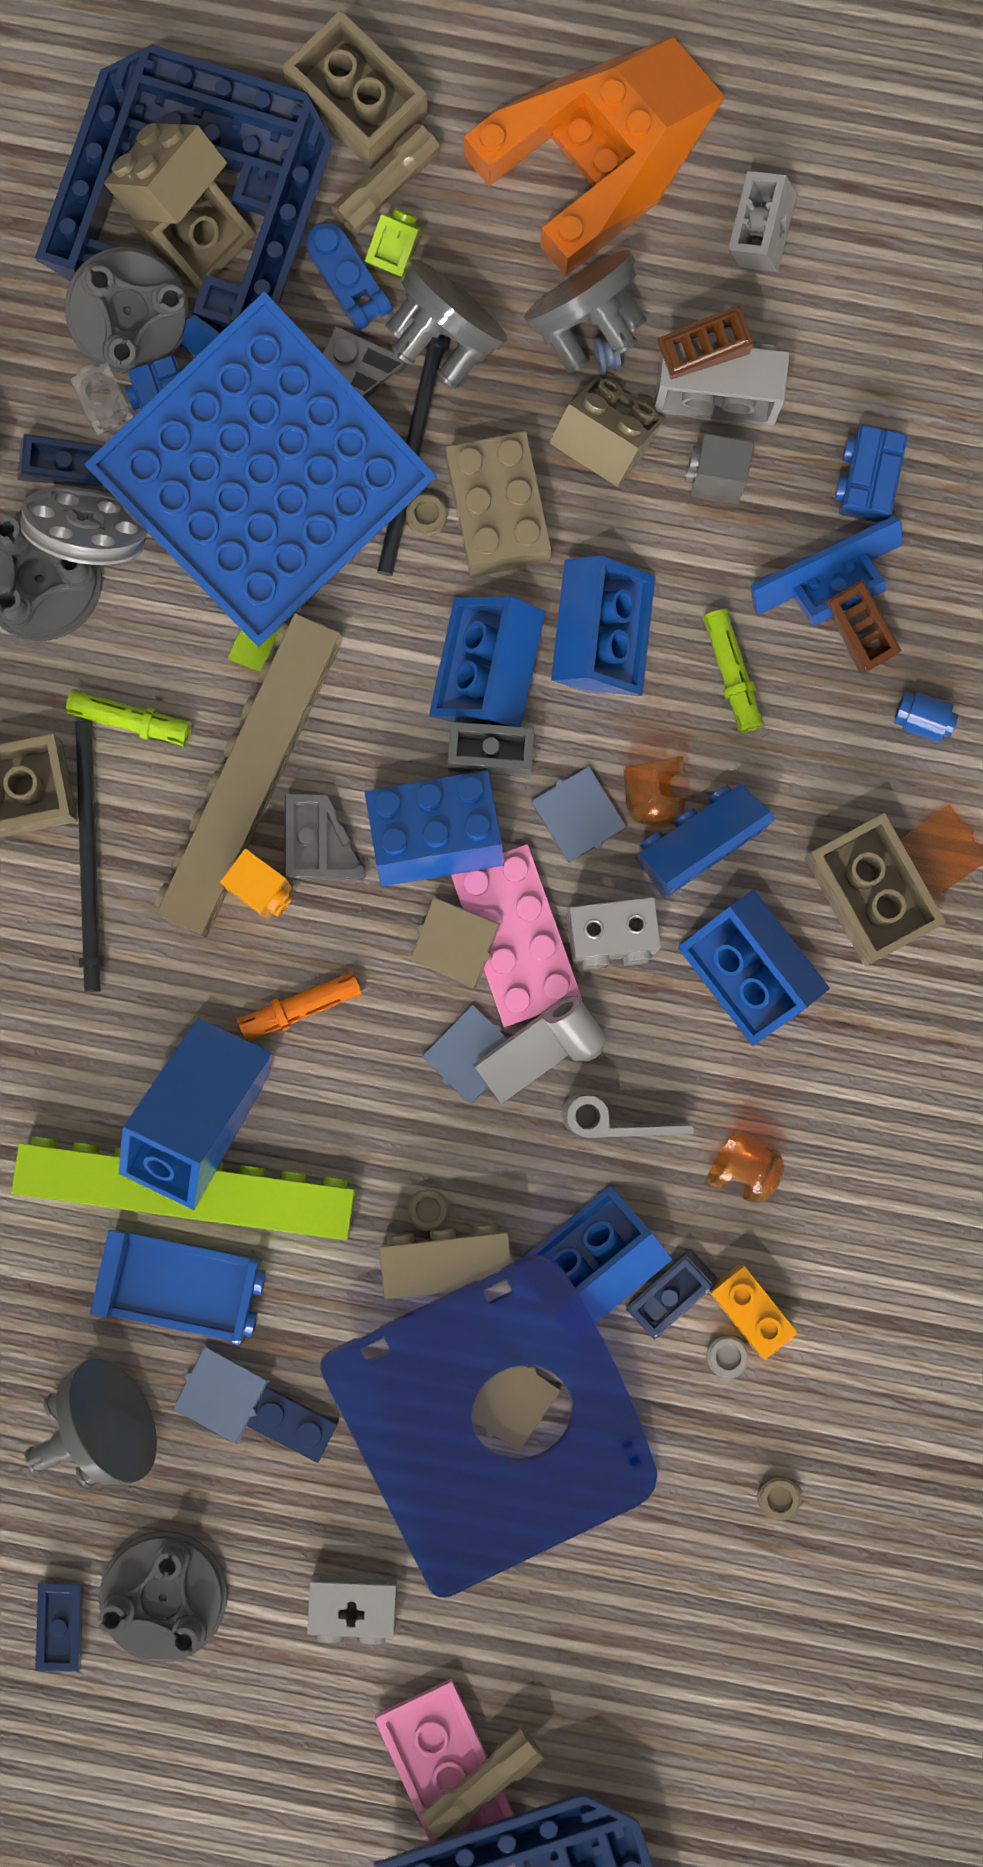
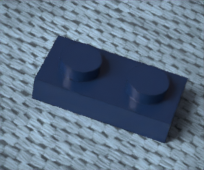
M266 1386L256 1406L257 1415L250 1418L247 1427L318 1463L338 1423Z
M40 1581L38 1583L35 1671L78 1672L81 1669L83 1581Z

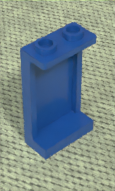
M112 1229L108 1230L90 1314L105 1318L109 1316L232 1341V1344L241 1345L244 1343L245 1336H253L258 1312L251 1311L254 1294L260 1296L262 1294L266 1270L260 1269L261 1259Z

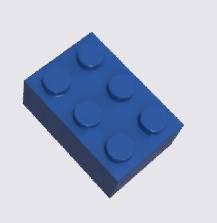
M488 770L364 791L381 887L504 866L502 842Z

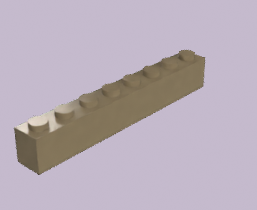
M296 613L290 623L284 622L277 634L275 644L279 646L273 660L267 659L262 666L258 681L262 683L256 698L250 696L246 701L241 714V719L245 720L239 735L235 733L231 735L224 750V756L228 757L222 772L216 770L212 775L206 793L211 795L205 809L198 808L189 826V830L194 833L188 846L181 845L174 857L172 868L176 869L170 885L164 883L155 899L154 905L159 907L156 913L157 916L204 938H207L228 892L220 881L244 849H248L342 644L339 632Z

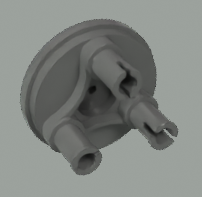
M116 247L95 254L76 271L66 293L65 316L69 332L85 356L105 369L119 373H128L131 369L152 364L154 361L174 354L183 340L182 335L186 321L189 318L187 295L179 277L165 261L139 248Z
M630 250L616 252L576 273L537 301L525 314L524 319L528 326L535 328L537 333L542 335L546 344H552L566 367L567 373L580 369L590 360L572 331V328L579 323L591 321L593 325L598 324L614 355L628 350L626 347L628 344L630 347L636 344L637 339L631 332L644 324L647 319L642 314L629 291L631 288L630 282L637 274L634 267L635 259Z
M411 259L405 266V275L401 279V283L407 291V299L392 319L386 323L387 329L399 339L391 349L396 355L401 353L402 355L399 358L404 362L413 365L415 359L433 337L438 338L440 335H445L457 341L459 346L443 366L437 370V375L445 383L457 389L477 361L482 363L487 355H490L495 349H501L507 341V336L494 318L462 288L428 264L417 259Z
M6 515L1 516L4 523H0V627L14 636L31 641H49L72 633L86 622L98 603L102 588L100 565L76 563L50 555L27 540L21 531L20 522L18 523L15 518Z
M92 1359L73 1368L63 1380L58 1392L45 1397L44 1409L52 1420L56 1419L59 1430L53 1433L52 1438L28 1448L25 1452L26 1463L41 1457L39 1462L28 1467L35 1474H41L61 1462L71 1463L75 1461L78 1465L76 1467V1475L85 1487H91L97 1482L108 1486H127L143 1479L153 1467L157 1451L156 1429L147 1401L129 1375L111 1362Z
M156 1531L141 1535L123 1546L112 1558L104 1572L99 1591L100 1612L97 1621L102 1620V1623L98 1626L104 1633L110 1634L122 1649L137 1658L163 1663L189 1657L203 1648L212 1639L223 1620L227 1606V1584L222 1567L214 1554L204 1544L186 1534L174 1531Z

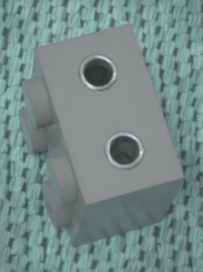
M654 897L570 907L566 915L572 965L582 964L583 971L607 968V965L610 964L609 960L623 959L624 966L648 963V960L652 959L651 955H654L661 948Z

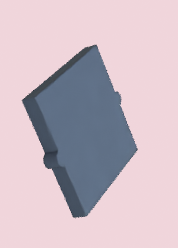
M590 767L585 768L565 781L557 780L554 788L531 801L568 863L593 848L599 850L604 841L627 828Z
M472 1005L422 1057L443 1077L442 1082L444 1085L450 1084L467 1102L472 1104L488 1088V1085L473 1064L506 1041L507 1038L500 1032V1025H493Z
M205 1346L192 1373L185 1376L187 1383L174 1410L230 1442L238 1444L250 1418L257 1415L256 1406L269 1380Z

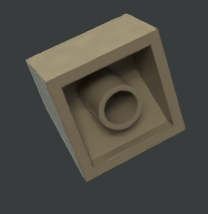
M212 181L179 224L133 220L131 222L154 252L199 291L205 275L215 277L255 235L254 231L214 181Z

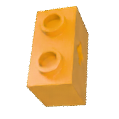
M246 848L220 881L228 892L267 921L273 914L279 917L293 898L289 895L292 887L287 879Z
M736 1265L708 1291L756 1353L764 1360L798 1334L744 1265Z

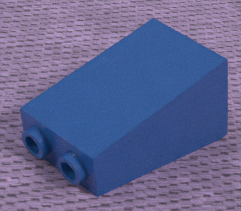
M198 1018L124 1124L119 1174L194 1210L269 1077L273 1053L265 1050L255 1042H248L227 1032L219 1025L210 1024Z

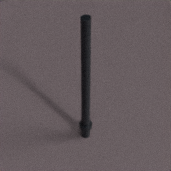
M440 335L438 338L433 337L425 347L427 349L406 440V444L418 457L420 456L437 380V370L440 367L442 353L447 352L449 345L445 335ZM407 506L387 525L377 573L381 575L393 576L406 519Z
M80 720L75 722L83 958L79 959V968H83L84 992H101L100 967H104V958L100 957L92 721Z

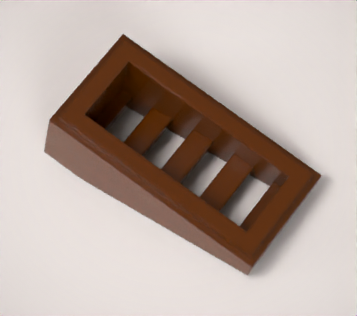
M740 306L717 313L664 335L657 340L670 379L749 355L753 346L752 337ZM731 327L735 342H729L725 328ZM712 332H715L720 347L713 350L708 336ZM697 337L703 355L698 357L691 339ZM682 343L688 361L680 363L675 344Z
M863 579L856 581L825 600L845 645L860 672H868L902 651ZM858 595L861 602L843 612L840 605ZM865 610L867 617L851 626L848 620ZM871 624L874 631L858 639L856 633ZM878 638L880 645L866 653L863 647Z

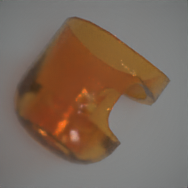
M683 756L623 768L627 811L635 822L649 826L664 825L675 821L682 815L685 808V798L672 797L670 782L674 775L685 772Z
M735 1130L726 1141L707 1174L705 1183L721 1190L729 1180H739L745 1183L743 1191L744 1200L756 1203L763 1202L772 1196L778 1188L784 1172V1161L780 1152L771 1145L739 1130Z

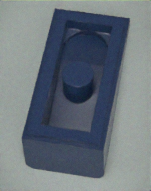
M24 434L20 446L18 480L102 487L103 484L84 464L104 445Z
M689 1248L626 1307V1310L655 1340L715 1286L717 1277Z

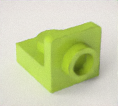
M395 209L393 214H381L365 262L403 277L405 275L404 268L411 260L418 237L422 236L425 227L416 224L418 217L400 209Z

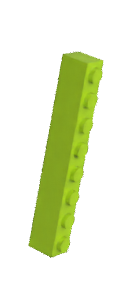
M32 1136L31 1144H19L11 1191V1194L332 1239L348 1240L350 1237L356 1189L347 1188L348 1180L323 1176L322 1184L306 1182L307 1174L282 1171L281 1178L264 1176L265 1168L240 1165L239 1173L222 1171L223 1162H221L198 1205L192 1210L120 1175L121 1148H115L113 1156L99 1154V1145L74 1142L73 1150L56 1148L57 1139Z

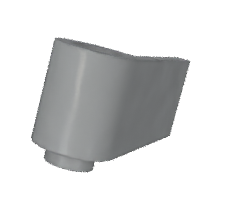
M570 996L556 1003L474 1063L473 1066L502 1104L567 1056L575 1061L583 1060L587 1062L595 1059L602 1053L603 1045L607 1038L582 999L578 996Z
M574 1094L562 1106L561 1116L563 1123L567 1129L580 1137L694 1134V1126L685 1122L609 1125V1113L606 1105L602 1100L590 1094Z

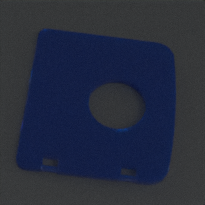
M530 1256L501 1268L502 1270L480 1281L476 1280L381 1325L379 1329L358 1339L354 1338L329 1350L321 1359L320 1368L322 1376L430 1591L438 1597L446 1598L453 1596L639 1506L649 1498L656 1486L657 1469L636 1410L615 1362L564 1269L548 1257ZM507 1280L511 1291L488 1301L483 1291ZM384 1338L389 1349L366 1359L362 1349ZM517 1366H535L553 1373L567 1387L572 1405L568 1426L560 1439L542 1453L524 1458H511L499 1455L488 1449L474 1432L472 1426L474 1401L484 1384L501 1371Z

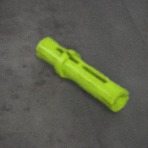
M720 609L708 613L706 616H703V620L726 689L723 693L725 700H729L733 708L739 734L760 729L765 725L754 695L756 691L755 683L749 680L748 673L746 672L742 654L731 625L728 609Z
M76 689L71 690L66 703L67 715L132 731L139 734V737L145 740H150L151 738L161 739L186 747L192 731L191 721L158 713L157 708H137L111 699L87 694Z

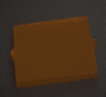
M950 805L900 839L933 899L983 865V850L972 836L974 833L973 829L965 827Z

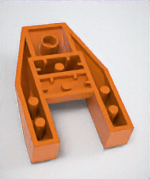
M671 37L555 80L495 111L464 136V158L490 187L550 138L557 144L593 186L542 227L540 247L561 272L568 276L660 201L724 101L725 95L675 37Z

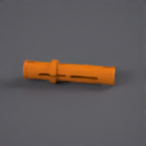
M349 971L333 980L307 989L290 998L288 997L281 1001L276 998L270 1001L271 1005L236 1019L244 1039L251 1042L279 1029L286 1031L290 1029L289 1025L334 1007L339 1003L361 996L362 992L353 971Z

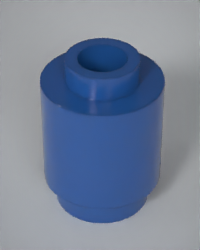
M917 691L914 695L904 692L893 723L901 725L903 731L940 743L943 736L951 737L957 723L958 714L952 712L954 706L952 703Z

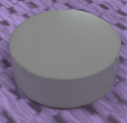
M722 1335L715 1338L709 1344L706 1351V1361L709 1368L716 1375L731 1379L738 1377L746 1370L749 1364V1351L746 1345L737 1337Z

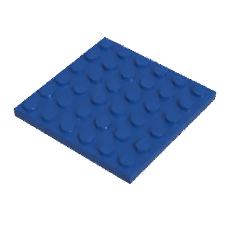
M265 291L84 464L258 648L437 477Z

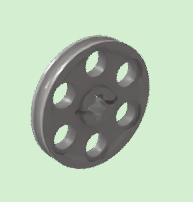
M51 487L32 493L25 499L22 505L20 528L23 535L34 546L55 557L82 564L112 565L130 561L137 557L144 549L147 530L113 495L81 487Z

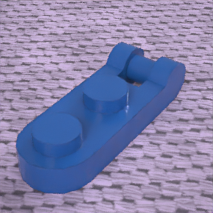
M323 223L315 226L307 237L309 257L356 331L359 332L369 326L368 321L377 315L384 317L392 312L393 309L389 300L374 281L344 232L333 224ZM367 295L370 301L359 307L355 301Z

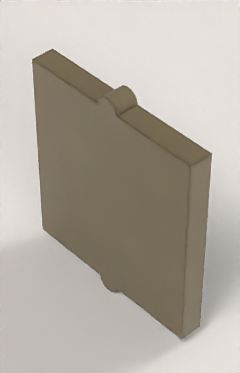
M433 897L425 922L418 927L420 935L410 961L470 987L477 988L487 960H491L493 957L490 951L500 924L440 898Z
M502 1351L462 1413L485 1428L489 1437L495 1435L520 1452L561 1390L538 1375L534 1366L527 1367L505 1351Z

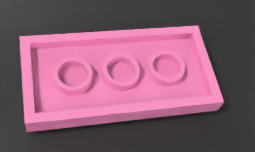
M528 844L503 852L504 866L451 875L462 908L500 924L490 951L493 957L491 960H487L484 973L504 1028L540 1016L567 997L578 996L582 999Z
M453 1678L376 1714L374 1717L430 1843L438 1840L427 1828V1825L420 1816V1812L445 1790L452 1789L488 1759V1755ZM502 1790L475 1813L470 1823L459 1833L513 1816V1810L504 1791Z

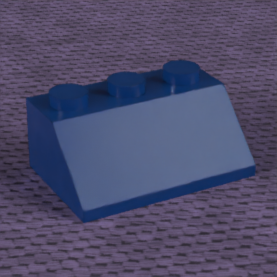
M602 555L564 561L551 681L578 690L642 696L655 583L654 575Z
M512 596L454 598L429 716L458 723L521 727L545 611Z
M728 784L723 786L707 798L711 805L699 813L694 808L688 810L674 821L677 828L663 836L658 831L640 844L643 851L639 853L636 859L664 899L763 832L775 820L773 814L745 786L740 784L733 790H731Z
M754 889L677 947L752 1046L805 1010L830 989Z
M610 1185L518 1260L514 1266L575 1341L672 1261V1259L653 1233Z

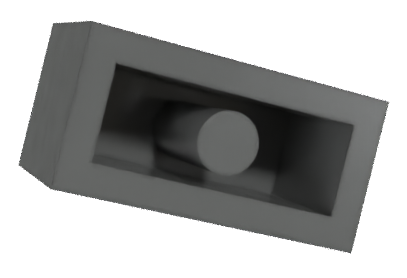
M704 434L701 447L693 446L691 458H689L685 482L692 483L690 497L738 505L747 484L754 442Z
M451 722L448 771L474 773L488 770V773L492 775L530 777L534 728Z

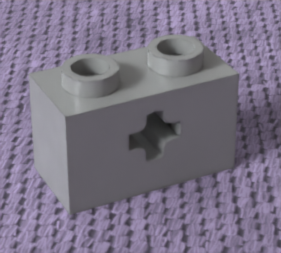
M747 171L728 251L740 268L771 272L779 271L797 198V193L787 175Z
M313 1574L309 1591L307 1635H317V1641L325 1643L342 1642L343 1636L360 1637V1643L369 1645L384 1644L385 1638L393 1639L395 1632L397 1578ZM348 1602H356V1608L360 1610L357 1619H350L348 1611H345Z

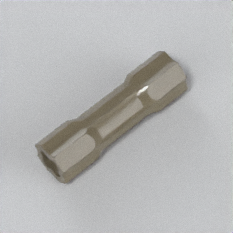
M415 123L394 144L393 149L358 184L352 185L331 206L332 213L338 222L350 233L357 235L378 214L379 209L414 174L420 173L440 153V145L436 138L423 125Z
M520 1726L496 1746L492 1755L452 1789L445 1790L420 1812V1816L437 1840L456 1835L470 1823L475 1813L511 1782L520 1780L544 1759V1754L528 1732Z

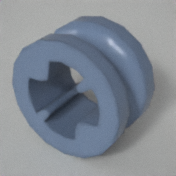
M599 337L593 338L594 353L600 374H606L609 368L620 371V354H613L607 340L602 341Z

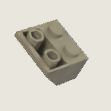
M597 375L569 403L549 444L618 487L633 470L666 418L656 413L655 408L649 403L637 401L623 392L616 382L603 379Z

